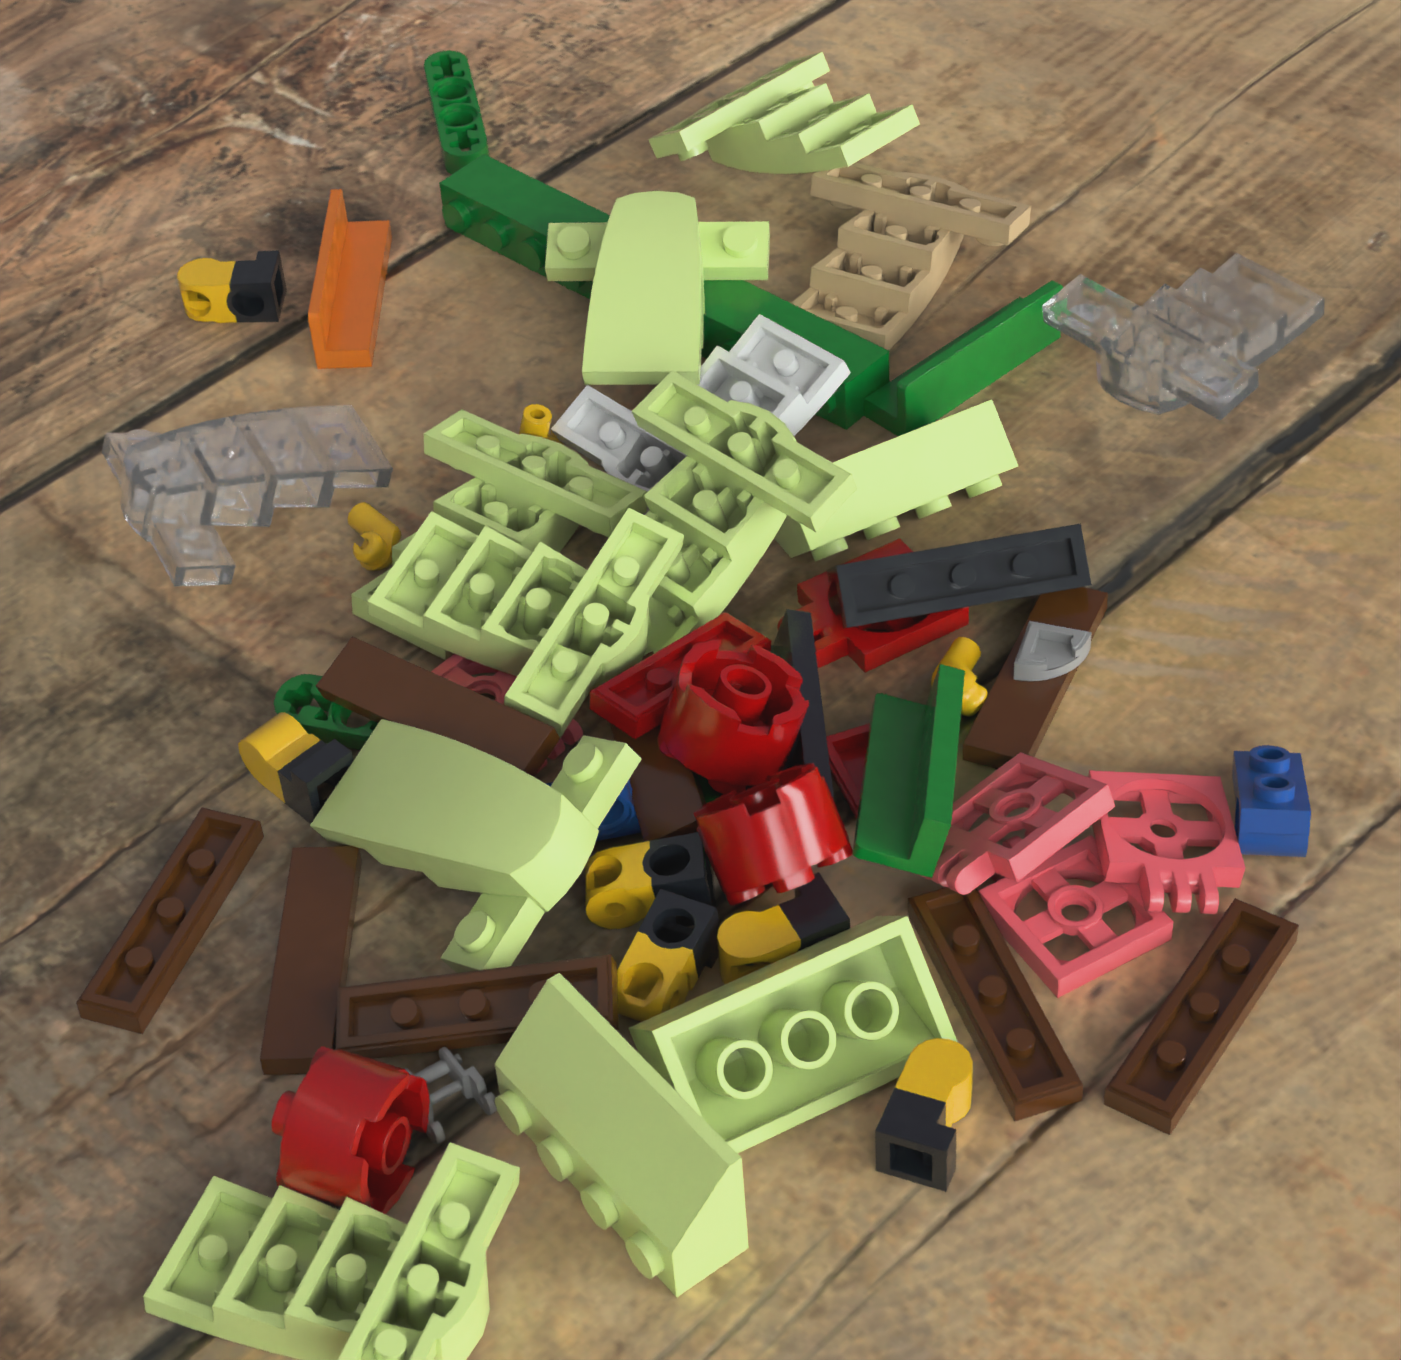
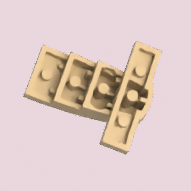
M856 162L848 167L815 172L811 176L810 196L829 200L831 205L838 208L851 209L858 207L866 210L838 228L837 248L811 267L810 287L791 303L886 350H890L910 329L937 292L958 252L964 234L976 237L979 243L988 246L1009 245L1029 226L1031 206L970 191L957 183L939 177L909 172H893Z

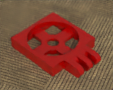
M898 538L843 564L911 553L913 551ZM827 571L797 584L798 603L802 607L796 610L811 613L818 668L848 655L866 673L969 624V607L931 613L919 623L908 617L843 629L841 613L835 615L829 604V598L837 595L835 581L829 582ZM783 617L779 620L777 624L778 630L781 625ZM867 628H871L875 630H887L888 632H870L864 630Z

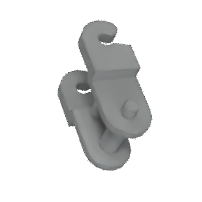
M445 1046L439 1049L440 1061L414 1074L424 1078L427 1084L446 1074L453 1080L452 1083L429 1095V1121L426 1134L434 1144L444 1141L445 1134L439 1121L434 1122L432 1105L454 1093L461 1091L467 1099L474 1098L487 1115L497 1112L495 1096L492 1092L487 1093L484 1079L474 1066L464 1070L460 1065L463 1063L460 1055L457 1053L453 1056ZM403 1068L409 1074L413 1075V1073L408 1068Z

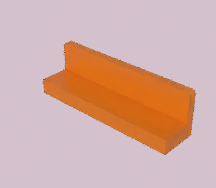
M331 189L308 310V322L317 369L372 367L392 242L390 220L348 222L342 189Z

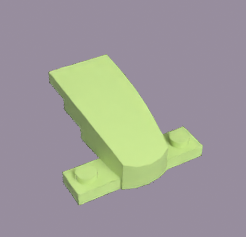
M823 52L790 60L753 82L711 102L690 117L648 140L656 158L678 154L680 161H683L708 150L712 161L728 167L757 173L796 174L848 167L918 126L920 123L912 104L877 113L869 93L833 102L826 83L814 86L812 82L830 71Z
M648 191L617 198L608 222L549 223L545 260L547 281H593L582 364L584 385H658L671 370L700 385L701 349H704V280H768L769 221L698 222L695 197L679 192Z
M673 370L632 410L638 427L687 455L643 495L649 508L645 516L684 535L682 549L649 599L648 637L644 655L652 651L654 653L658 652L718 617L766 552L786 516L817 532L857 489L851 473L797 443L785 423L770 411L750 403L734 400L727 402Z
M463 409L423 434L424 454L475 477L433 501V512L478 536L486 525L532 552L538 543L542 542L560 553L579 525L609 538L628 508L641 514L647 512V504L643 497L647 493L646 490L589 466L588 462L577 452L561 443L528 434L519 435ZM416 532L392 547L393 565ZM389 570L351 594L352 614L444 660L454 654L368 615V600Z
M628 508L587 570L542 542H539L532 552L486 525L478 536L431 511L368 600V615L434 646L517 676L505 694L504 705L554 727L561 738L591 690L641 662L647 648L649 599L682 549L684 535Z
M381 719L310 826L327 841L365 849L383 865L423 872L438 887L482 893L470 913L458 924L454 938L440 959L457 973L510 967L544 913L548 912L567 893L582 873L593 851L600 824L640 763L641 758L626 743L583 735L577 746L568 753L563 762V768L552 785L549 786L519 768L464 743L430 731Z
M450 1142L408 1224L349 1197H346L340 1210L281 1185H279L273 1198L213 1175L143 1296L145 1312L228 1341L300 1360H466L483 1336L488 1319L490 1305L486 1251L519 1185L520 1167Z

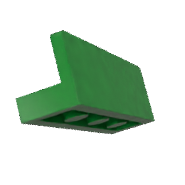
M1051 280L1027 297H1018L864 398V416L896 436H901L937 421L1061 337L1063 286Z
M940 664L926 705L883 693L875 695L871 711L852 854L854 857L922 876L933 877L952 821L964 670Z

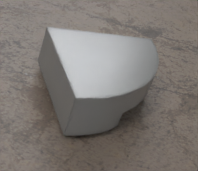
M1029 621L1014 662L1013 680L1042 681L1056 678L1072 671L1087 657L1091 649L1092 632Z

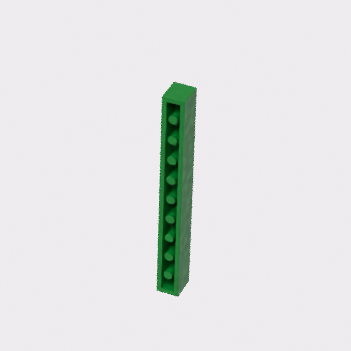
M485 154L439 182L443 206L442 215L446 227L546 278L545 260L549 223L608 222L610 216ZM704 280L705 314L704 349H701L702 357L707 359L717 345L729 352L756 317L761 314L844 360L851 373L815 415L845 430L864 417V398L890 382L889 350L744 280ZM554 281L588 299L591 297L593 281Z

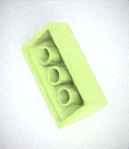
M992 399L833 462L852 474L857 487L856 491L817 532L786 516L774 539L790 558L811 551L814 561H818L848 549L845 536L863 530L866 539L870 540L899 528L900 524L896 517L899 514L915 509L918 519L951 507L948 495L965 488L970 499L1002 486L998 474L1018 467V463Z
M876 916L629 1027L638 1053L737 1153L899 1078L910 1053L917 1045L926 1040L943 1038L951 1039L958 1043L908 916Z
M560 973L549 978L495 1062L500 1095L495 1098L496 1109L511 1132L515 1135L525 1132L537 1145V1151L542 1163L557 1181L562 1182L567 1178L580 1192L582 1203L592 1220L600 1228L605 1230L611 1226L625 1241L628 1255L636 1268L648 1279L657 1276L677 1298L749 1248L742 1157Z

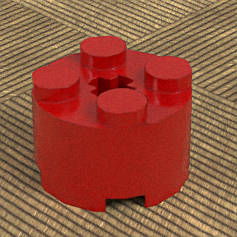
M711 640L695 645L684 656L661 719V729L657 741L659 750L664 755L677 759L686 768L707 778L709 785L715 791L726 794L736 790V793L739 794L745 791L747 786L767 782L766 776L780 772L785 767L809 707V700H805L800 692L803 682L802 676L783 658L752 644L748 654L732 650H719L721 640Z
M814 763L795 766L766 776L767 782L756 785L739 794L736 793V790L730 791L710 801L693 813L698 823L697 832L722 892L725 893L730 905L747 901L766 890L764 885L769 883L773 884L776 893H784L800 887L815 878L811 866L816 864L817 868L826 867L853 855L849 836L824 776L820 775L818 767H815Z
M321 1046L314 1054L309 1071L299 1085L297 1092L285 1091L277 1101L272 1117V1132L282 1136L280 1163L276 1175L277 1187L281 1185L319 1202L341 1208L346 1197H349L387 1214L399 1201L415 1170V1167L403 1164L409 1148L412 1131L416 1130L423 1133L427 1131L430 1097L426 1080L411 1075L405 1069L340 1049L334 1050Z

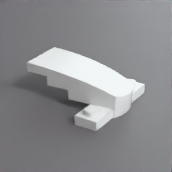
M759 314L729 352L718 345L715 347L701 366L699 386L727 402L734 400L750 403L770 411L784 422L793 436H795L827 402L851 372L844 360ZM589 385L582 390L551 428L559 441L603 467L607 474L647 492L687 456L638 427L631 410Z

